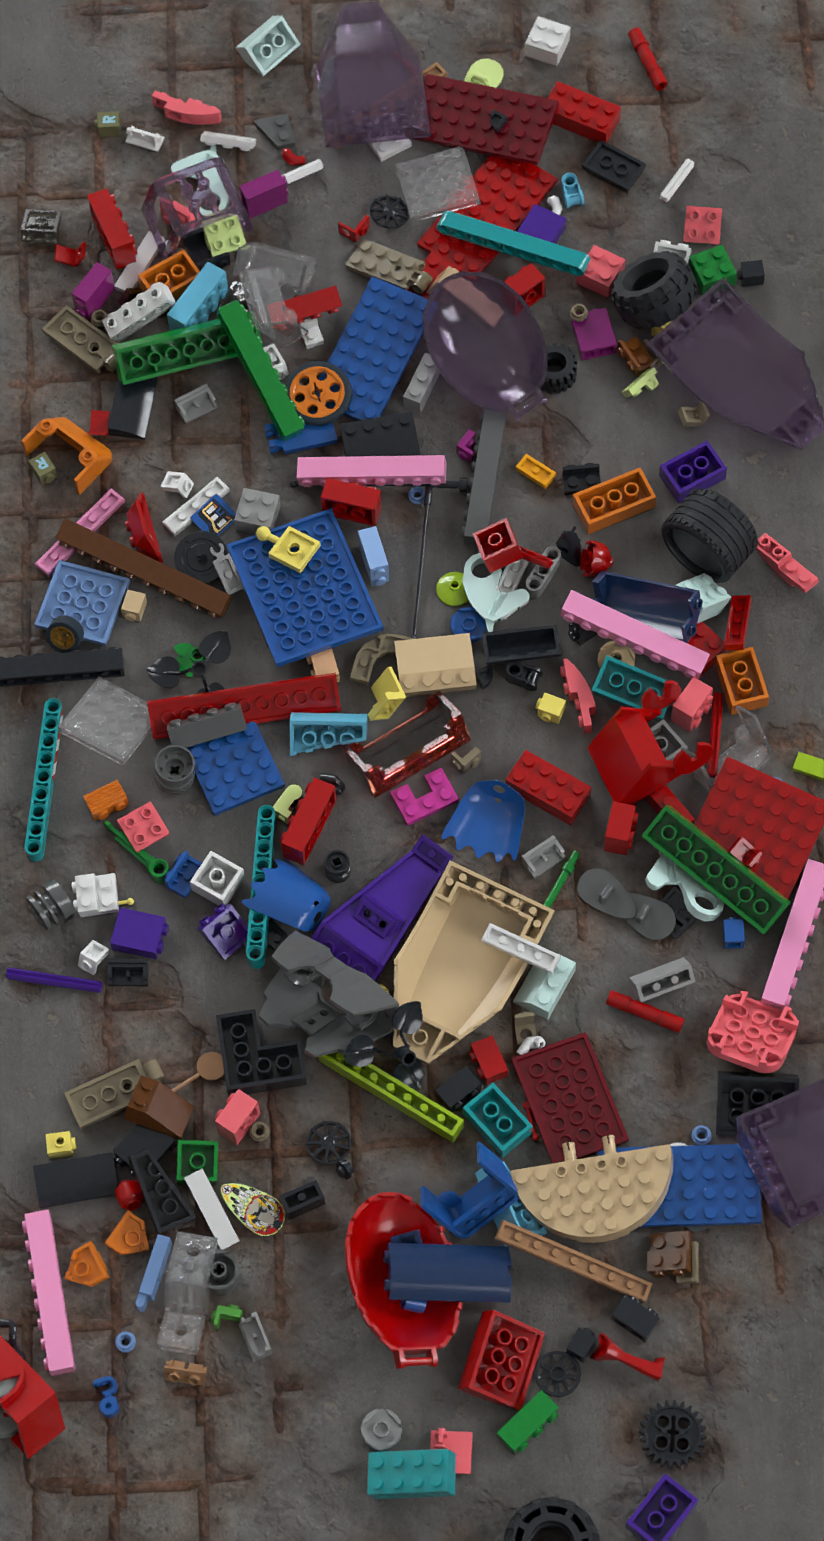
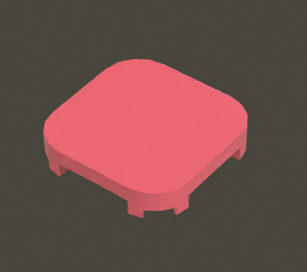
M740 991V994H733L731 996L726 995L711 1028L709 1027L707 1037L708 1050L720 1059L756 1072L773 1073L779 1070L797 1033L799 1020L792 1013V1009L785 1005L784 1010L748 998V992Z

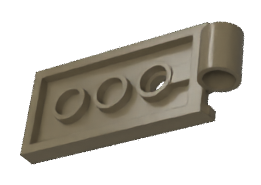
M363 239L345 263L347 270L370 279L375 277L404 290H408L411 286L418 294H423L433 280L429 273L422 271L426 265L424 261L367 239Z
M67 305L42 329L46 336L97 374L101 373L100 368L103 365L110 372L116 370L111 345L118 343L110 339L109 336ZM94 347L98 348L95 352L92 351Z
M137 1059L65 1092L64 1095L80 1130L127 1109L141 1075L159 1082L163 1081L165 1076L156 1059L150 1060L142 1066L141 1059ZM125 1084L131 1085L129 1090H125L123 1087Z

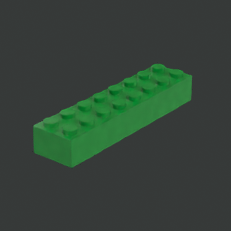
M252 311L246 312L248 321L251 320L255 327L254 332L256 336L260 337L256 315ZM219 319L111 345L118 379L123 385L238 357Z
M665 805L642 835L643 838L763 934L769 931L791 903L670 805Z

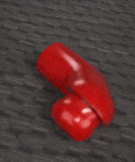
M285 148L282 151L281 156L289 165H306L305 156H296L289 148Z

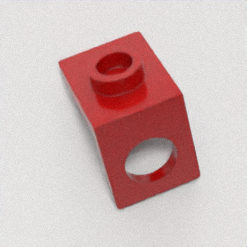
M365 215L355 229L339 222L338 233L357 243L360 237L365 236L370 226L369 216Z
M83 242L77 250L56 245L54 261L77 268L85 258L86 242Z
M91 410L90 431L87 434L108 436L110 412Z

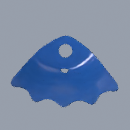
M488 780L476 782L464 795L445 827L441 838L446 839L449 836H454L457 850H461L469 845L474 849L477 858H480L485 853L492 852L495 855L496 861L499 862L507 853H510L515 861L524 821V799L517 791L501 781ZM499 785L505 789V792H497L493 786ZM495 798L501 799V802L497 803Z
M275 859L278 867L275 869H262L265 874V880L263 882H251L256 895L251 899L242 900V904L302 931L316 930L331 904L328 892L288 859H286L288 863ZM315 901L319 902L317 906H314ZM318 912H321L319 921L315 923L314 919L316 914Z

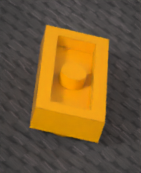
M525 454L515 467L516 471L544 489L556 477L555 471L528 454Z

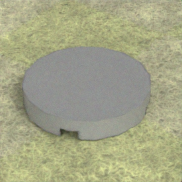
M375 1409L368 1413L362 1421V1438L366 1445L374 1450H389L396 1446L401 1439V1421L391 1410Z

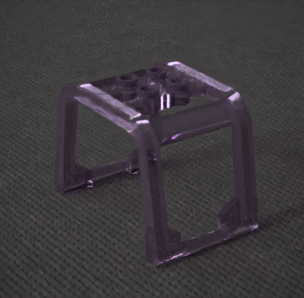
M221 157L205 160L159 178L150 185L141 208L164 260L175 254L182 236L228 217L237 215L244 233L253 230L247 210L241 202L224 159ZM211 168H216L227 196L232 203L231 207L220 211L216 204L217 197L211 192L209 187V179L204 177L202 173ZM192 175H196L198 179L199 190H196L194 193L192 185L187 183L185 179ZM179 181L182 187L181 194L189 204L188 210L194 214L196 219L182 225L165 188L166 185ZM157 196L174 230L169 240L163 242L155 224L158 220L154 207ZM203 199H205L206 206L210 207L212 214L202 217L199 203Z

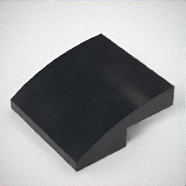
M675 886L662 900H659L672 908L676 916V925L671 935L678 939L698 918H695L688 912L683 894Z

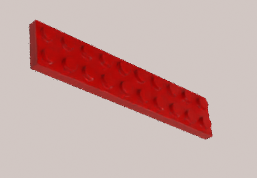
M336 672L147 701L153 739L169 737L167 724H170L172 720H184L196 713L201 715L212 708H217L218 710L224 708L229 703H240L246 724L249 722H256L257 724L290 719L291 712L329 713L341 711Z

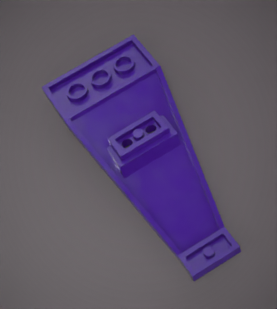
M421 835L409 853L325 918L311 939L330 948L335 958L359 972L366 973L376 982L437 885L449 861H452L454 856L425 835ZM366 910L371 912L369 917L366 916ZM382 921L386 922L385 928L381 926Z

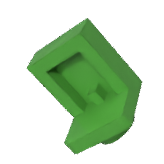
M228 1304L227 1307L218 1305L217 1311L213 1310L211 1316V1323H213L214 1329L219 1330L221 1319L240 1322V1319L243 1318V1312L239 1309L240 1307Z

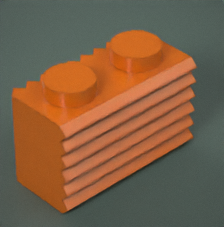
M118 779L83 796L84 802L94 821L98 819L103 820L114 811H122L129 804L128 798Z

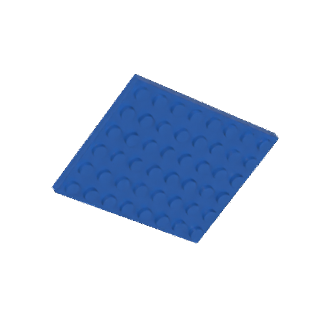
M332 508L270 529L271 534L280 538L288 526L320 541V548L301 573L269 558L268 553L275 545L269 540L260 541L256 535L227 544L228 552L235 564L276 667L384 630ZM292 547L290 551L297 552L299 551V548Z

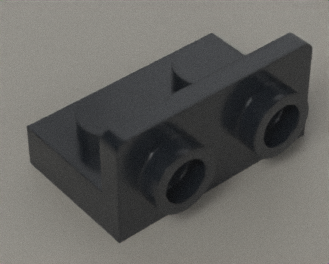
M587 463L585 465H568L563 467L564 494L572 495L600 484L599 464Z

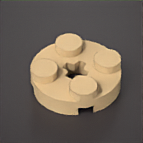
M615 641L604 644L598 654L597 662L600 669L606 655L612 658L613 656L621 657L620 661L632 666L635 664V652L627 646L617 645Z

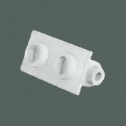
M132 126L127 128L126 133L128 136L125 142L158 152L164 137L158 133L153 134Z

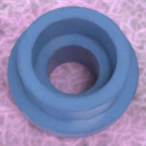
M415 486L410 489L408 493L410 502L413 504L424 502L425 490L422 487Z
M702 1125L695 1127L691 1134L693 1142L697 1145L708 1144L712 1136L709 1128ZM700 1133L704 1134V1135H705V1138H704V1139L698 1138V1134H700Z
M122 1332L116 1337L115 1344L119 1351L126 1353L134 1349L136 1339L132 1333ZM125 1339L130 1341L127 1346L122 1345Z

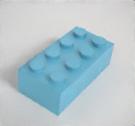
M210 262L206 263L168 312L169 331L207 322L208 316L217 309L221 299H224L229 292L226 271Z

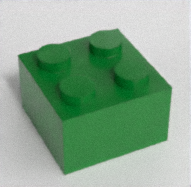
M723 245L689 256V267L702 296L736 285L737 272Z
M178 1140L176 1184H187L184 1177L203 1169L210 1184L217 1185L218 1141Z

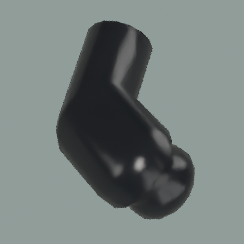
M321 773L319 779L334 785L336 795H342L345 790V784L338 776Z

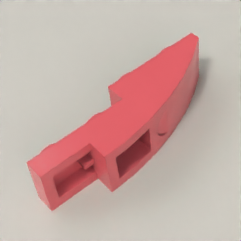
M155 90L152 94L153 106L163 109L166 118L198 125L217 124L222 121L221 111L218 108L206 105L200 100L189 98L185 103L183 100L170 97L164 92L160 93Z
M767 533L758 538V546L755 549L757 553L792 588L796 586L806 594L819 583L818 578L793 559L792 553Z
M567 658L563 659V666H560L561 677H565L566 683H563L565 695L568 694L569 701L574 700L575 709L580 712V716H578L579 728L583 727L584 734L591 733L592 723L590 715H594L596 712L594 697L581 672Z

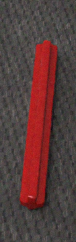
M718 692L713 694L709 744L714 752L707 765L708 778H716L718 773L723 693Z

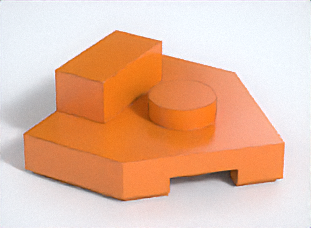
M127 1210L104 1244L120 1256L149 1251L145 1222Z
M92 1241L73 1251L64 1279L94 1287L110 1278L107 1273L106 1264Z

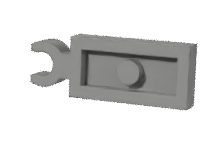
M220 543L218 544L220 552L216 553L212 547L210 548L211 555L216 557V560L212 561L226 593L231 595L244 588L230 554L224 556V546Z

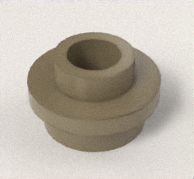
M576 304L570 309V317L574 321H584L588 316V310L582 304Z
M103 310L94 311L91 315V323L95 327H104L102 320L107 318L108 314Z
M263 1122L254 1123L249 1131L251 1138L256 1142L265 1141L270 1134L269 1127ZM262 1130L263 1134L257 1135L256 1132Z

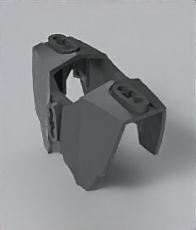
M294 931L272 955L271 959L281 968L264 992L263 996L266 1001L260 1012L259 1019L267 1027L295 1028L298 1026L303 1029L304 1032L309 1034L304 1053L313 1058L334 1052L343 1054L350 1041L358 1035H367L375 1042L393 1031L392 1017L397 1008H399V1003L366 973L359 972L335 958L330 948ZM325 979L332 986L329 1002L343 1011H339L323 999L321 988Z

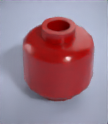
M124 1180L115 1190L116 1199L122 1209L136 1210L144 1200L136 1181Z

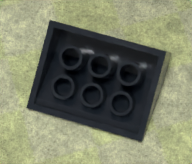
M412 411L340 424V435L345 457L421 456Z
M718 1071L716 1135L797 1138L799 1076L796 1074Z

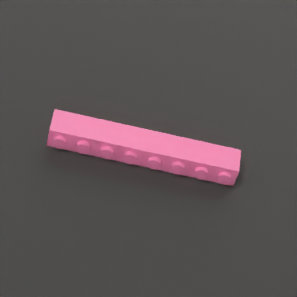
M445 455L298 457L296 478L299 485L304 487H311L312 485L324 487L327 478H337L347 483L354 482L360 486L370 484L384 486L385 484H394L396 486L404 484L416 486L422 484L440 485L446 483L447 462Z
M573 590L570 591L561 610L560 616L564 620L571 623L575 622L585 630L597 632L602 638L612 639L619 646H627L636 654H644L650 660L656 663L661 662L673 671L683 672L690 679L693 677L699 679L710 656L707 652Z
M810 859L807 861L761 998V1002L784 1010L785 1005L789 1007L792 998L789 992L791 988L795 989L798 980L795 974L796 971H801L804 961L801 960L802 953H807L809 943L806 940L808 936L812 937L815 925H812L814 918L818 919L821 910L818 907L819 901H824L823 863Z
M49 1209L25 1214L26 1221H22L24 1233H28V1240H25L27 1253L31 1252V1260H28L30 1272H34L35 1279H31L33 1292L37 1291L38 1297L34 1299L36 1311H40L41 1318L37 1319L39 1331L43 1330L44 1336L40 1341L42 1351L46 1350L47 1358L43 1359L46 1371L49 1370L51 1376L75 1372L51 1214Z

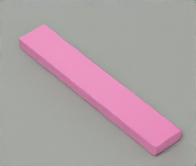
M110 489L76 523L95 532L125 502V499L113 489ZM57 541L35 563V566L50 577L55 572L58 561H66L76 549L72 547L66 549L60 546L59 541Z

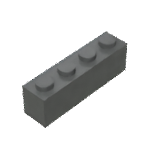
M229 703L224 708L218 710L217 708H212L204 714H192L187 719H175L170 721V724H167L171 744L185 748L247 730L240 703Z

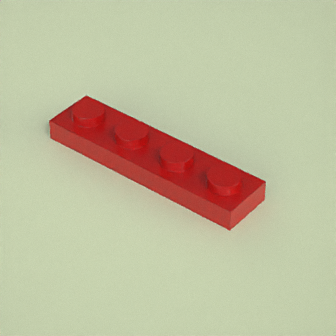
M751 595L732 596L724 642L725 651L744 650L752 602Z

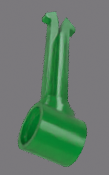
M105 821L103 823L104 827L115 836V840L145 866L152 880L157 884L165 883L164 877L169 870L167 862L163 859L151 857L144 849L137 853L123 831L120 833L110 822ZM158 869H164V872L161 874L155 873Z

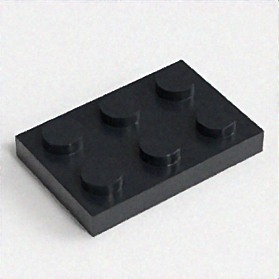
M600 140L582 165L583 170L626 193L629 192L646 168V163Z

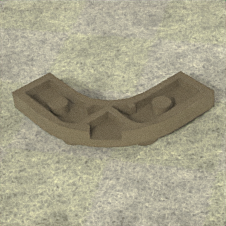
M384 634L377 636V638L370 642H366L356 655L350 680L369 684L375 662L382 656L388 654L396 655L394 641L415 638L398 634Z

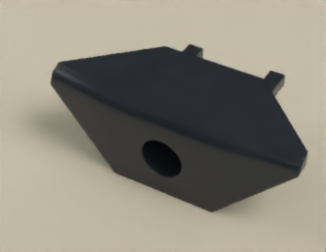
M574 526L571 531L562 532L556 541V545L561 552V558L579 567L582 547L580 544L581 540L575 532L576 526Z

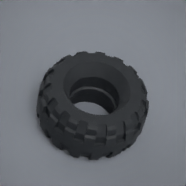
M661 251L642 256L635 262L627 265L617 275V279L614 280L612 285V301L622 320L636 329L644 328L647 330L664 326L666 323L677 319L680 314H683L695 299L697 282L684 258L674 252Z
M552 1496L532 1500L517 1510L510 1519L503 1541H532L539 1530L555 1527L563 1530L571 1541H600L596 1525L585 1510L570 1500Z

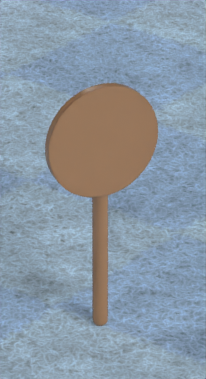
M216 1052L203 1054L197 1061L198 1073L171 1090L176 1092L200 1076L210 1081L221 1078L224 1075L222 1055Z

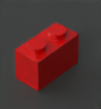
M493 1035L471 1043L469 1056L473 1063H477L478 1069L476 1071L480 1080L484 1079L485 1084L488 1085L508 1076V1068Z

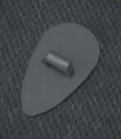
M594 868L586 871L580 877L577 890L585 903L616 918L633 919L636 917L637 912L631 896L610 872Z
M628 893L634 902L637 915L633 919L624 920L637 932L651 940H662L673 932L676 925V916L672 908L657 899Z

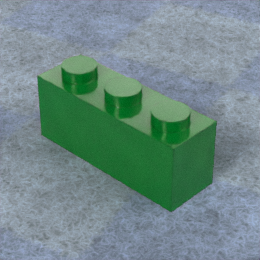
M541 1390L497 1432V1438L514 1455L518 1451L522 1453L529 1446L527 1442L533 1437L535 1439L538 1438L544 1431L543 1427L547 1423L552 1424L558 1418L559 1407Z

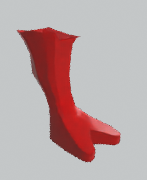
M604 1333L599 1334V1347L592 1353L591 1359L595 1361H620L658 1382L662 1378L665 1357L655 1358L651 1362L630 1355L617 1346Z

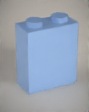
M374 526L359 530V549L371 586L384 585L386 582H389V565L377 528Z

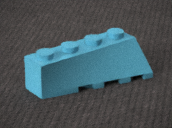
M291 712L290 756L301 752H312L320 748H331L334 745L360 742L367 738V714Z
M502 1161L503 1164L505 1165L507 1171L509 1172V1174H510V1176H511V1172H510L509 1168L507 1167V1165L505 1164V1162ZM483 1168L475 1173L478 1183L488 1176ZM519 1196L515 1203L493 1219L497 1228H499L501 1221L505 1220L540 1236L547 1234L544 1227L541 1228L525 1208Z

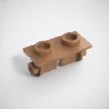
M166 1361L164 1380L205 1386L207 1367H204L203 1364L189 1363L188 1369H184L185 1362Z

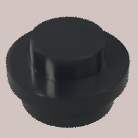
M343 1160L336 1163V1172L341 1178L349 1179L352 1177L354 1168L349 1161Z

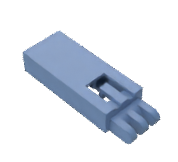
M157 1235L136 1300L139 1312L146 1310L148 1301L154 1302L173 1245L170 1237Z

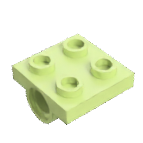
M237 213L202 222L206 245L212 257L247 248Z

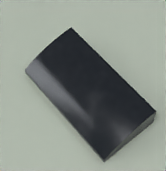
M158 377L125 385L118 379L108 424L109 435L145 440Z
M557 625L482 633V646L486 665L562 656Z
M113 1152L34 1165L39 1207L46 1208L115 1196V1190L119 1185Z

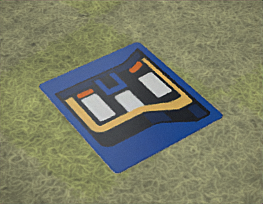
M215 494L190 518L202 531L211 532L219 536L234 522L236 513L218 494Z

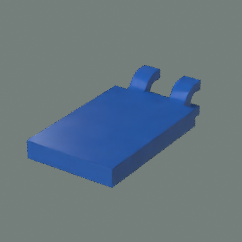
M333 422L321 426L305 424L301 434L284 442L274 424L264 425L266 438L277 435L278 440H268L270 453L283 450L285 455L338 443Z

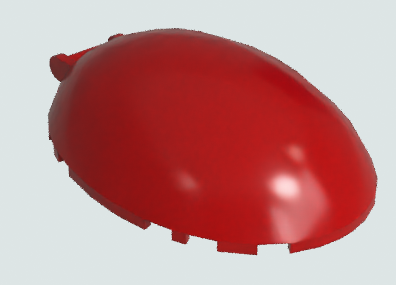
M384 1192L368 1198L357 1208L350 1220L345 1241L346 1269L350 1289L358 1312L368 1329L380 1343L393 1352L397 1369H404L405 1366L420 1365L437 1367L438 1357L436 1350L444 1348L455 1334L459 1324L458 1317L460 1310H462V1303L460 1301L427 1300L423 1313L402 1309L401 1300H390L387 1291H384V1280L388 1279L389 1271L387 1264L383 1262V1253L387 1251L388 1243L391 1241L390 1237L418 1229L420 1230L423 1244L452 1245V1243H448L443 1233L445 1231L443 1226H439L430 1214L412 1201V1197L402 1193ZM426 1353V1357L405 1358L404 1356Z

